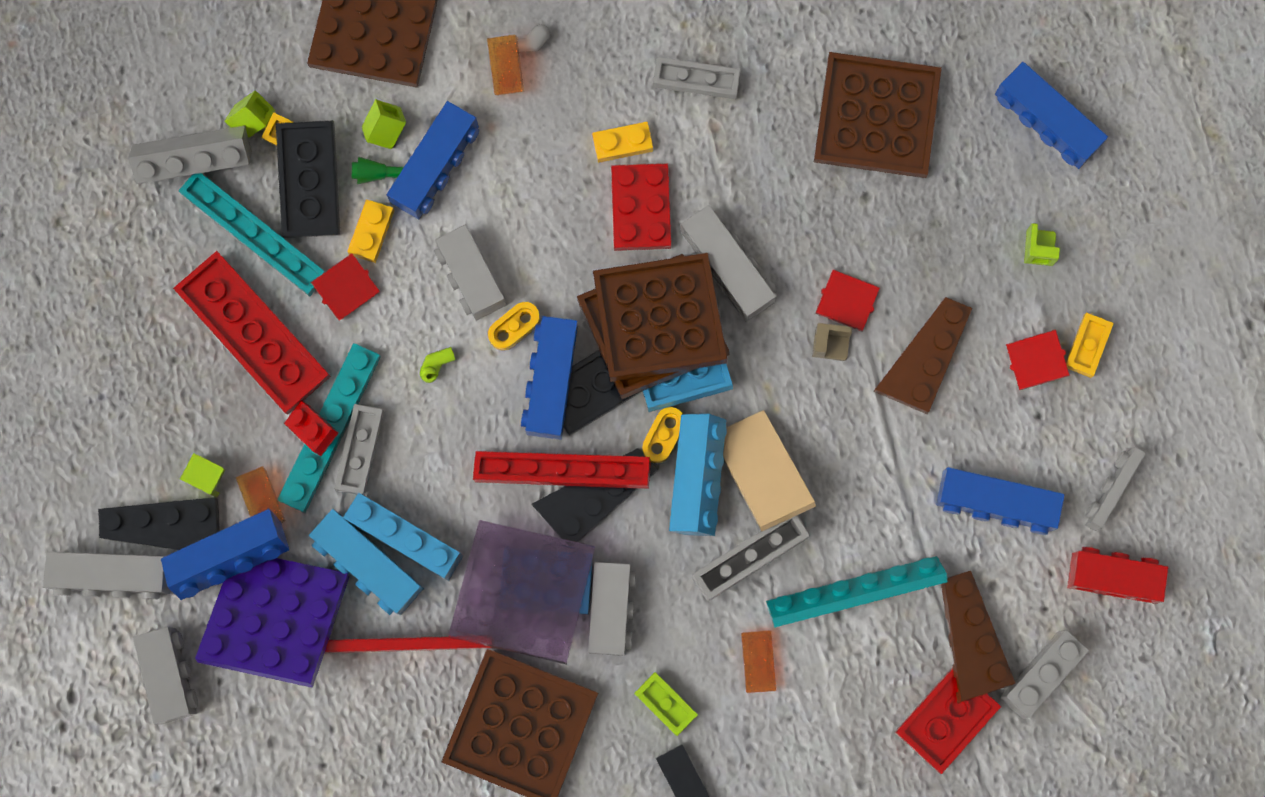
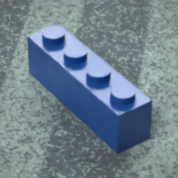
M1023 61L999 85L995 93L1003 107L1014 111L1019 116V120L1023 125L1028 128L1032 127L1046 145L1053 146L1061 153L1062 159L1067 164L1076 166L1078 169L1086 163L1108 138L1103 131Z
M449 101L445 103L386 194L391 204L418 220L423 213L427 214L434 204L433 197L438 190L442 191L449 180V172L453 166L457 167L464 157V149L468 143L472 144L479 134V125L475 116Z
M542 316L541 324H536L534 341L538 342L537 353L532 352L530 370H534L533 381H527L525 398L530 399L529 409H523L521 427H526L525 432L528 436L562 440L578 331L576 320Z
M947 467L942 473L936 505L943 507V511L946 513L960 515L961 511L972 513V518L976 520L990 521V518L1002 520L1001 525L1006 527L1019 528V525L1031 527L1030 531L1033 533L1048 535L1049 531L1052 532L1058 529L1065 494Z
M269 508L161 558V563L168 588L180 600L193 597L198 592L213 585H219L226 579L239 573L247 572L254 566L267 560H273L290 549L281 521Z

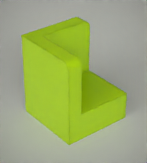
M254 90L233 106L224 122L231 128L245 125L248 138H250L267 126L275 109Z
M375 99L362 124L366 142L392 149L406 124L401 107Z
M1031 223L1026 230L1024 263L1053 266L1058 261L1060 248L1055 247L1056 233L1054 231L1038 230V224Z
M193 453L180 480L217 498L220 493L215 491L225 469Z

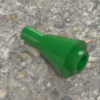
M358 156V162H352V179H357L358 185L382 180L385 177L397 178L404 167L386 166L385 164Z

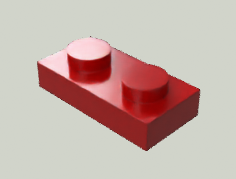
M302 400L284 422L302 442L320 456L323 455L339 433L309 404Z

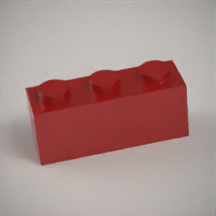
M1082 547L1081 551L1072 553L1067 588L1158 604L1164 602L1168 566L1159 565V560L1143 557L1141 561L1129 560L1130 555L1125 553L1111 552V556L1101 555L1099 549Z

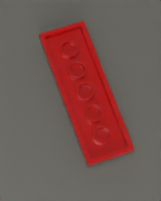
M218 251L214 252L173 288L285 414L288 415L293 411L301 400L304 401L331 377Z

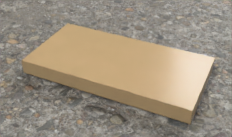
M764 410L726 427L727 434L723 452L724 462L761 532L816 507L812 495Z

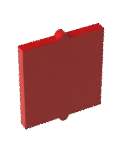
M352 253L311 282L322 297V304H327L338 321L380 292L368 276L369 271L363 269Z
M832 270L826 288L821 290L822 298L815 314L862 332L869 314L874 311L873 304L880 287Z
M1056 330L1006 344L1012 363L1010 369L1014 371L1019 390L1070 376L1064 357L1066 351L1061 347Z

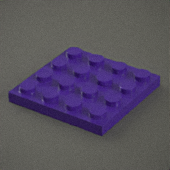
M275 558L256 565L247 572L239 573L226 579L222 583L195 657L196 661L202 664L313 688L349 580L348 573L343 574L336 570Z

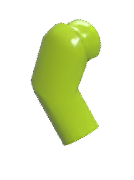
M452 347L430 353L425 357L420 368V377L426 383L434 382L442 365L456 360Z

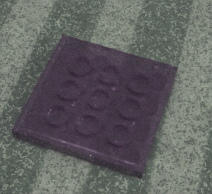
M479 520L448 634L449 637L567 665L595 553V546Z

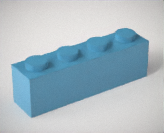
M681 414L669 531L692 536H715L718 523L717 512L721 493L720 482L722 466L724 464L723 452L727 434V419L712 414Z
M359 492L343 517L348 522L449 581L463 558V555L457 550Z
M334 509L308 535L315 541L312 544L313 548L324 557L329 553L337 561L333 565L343 574L351 573L358 579L355 585L368 596L373 592L380 599L377 604L389 615L393 612L402 615L424 590L418 582Z

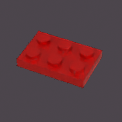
M668 163L611 165L614 251L671 249Z
M953 667L895 731L904 742L939 774H942L1001 708L988 694L957 703L956 693L958 688L953 674Z

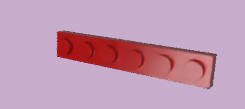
M476 451L473 480L475 483L649 489L651 459L650 457Z

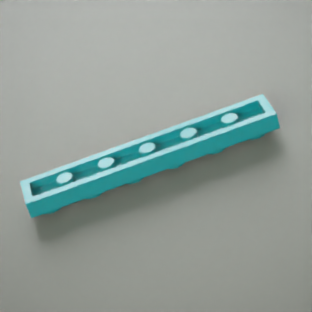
M202 173L192 174L178 190L181 195L309 297L315 292L316 289L311 282L325 271Z
M353 343L319 413L339 433L322 456L314 453L304 444L277 499L279 502L306 513L349 425L354 404H359L381 358L380 354Z
M938 556L905 565H897L875 573H867L852 579L836 581L833 584L809 588L795 594L779 596L776 599L766 601L774 628L947 583V573Z

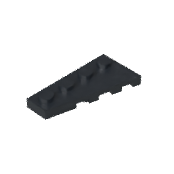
M639 448L623 455L645 457ZM652 462L650 477L658 471ZM564 486L531 505L571 549L638 488Z
M215 497L98 509L99 538L105 540L180 550L220 531L218 499Z

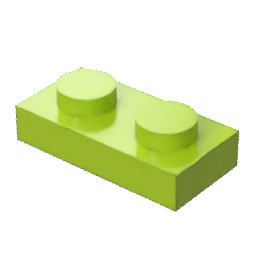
M656 672L634 693L676 736L698 715Z

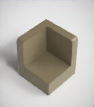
M818 323L815 329L812 357L846 361L852 327Z

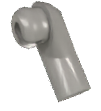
M537 25L526 38L512 39V52L539 51L549 38L550 31L548 27Z

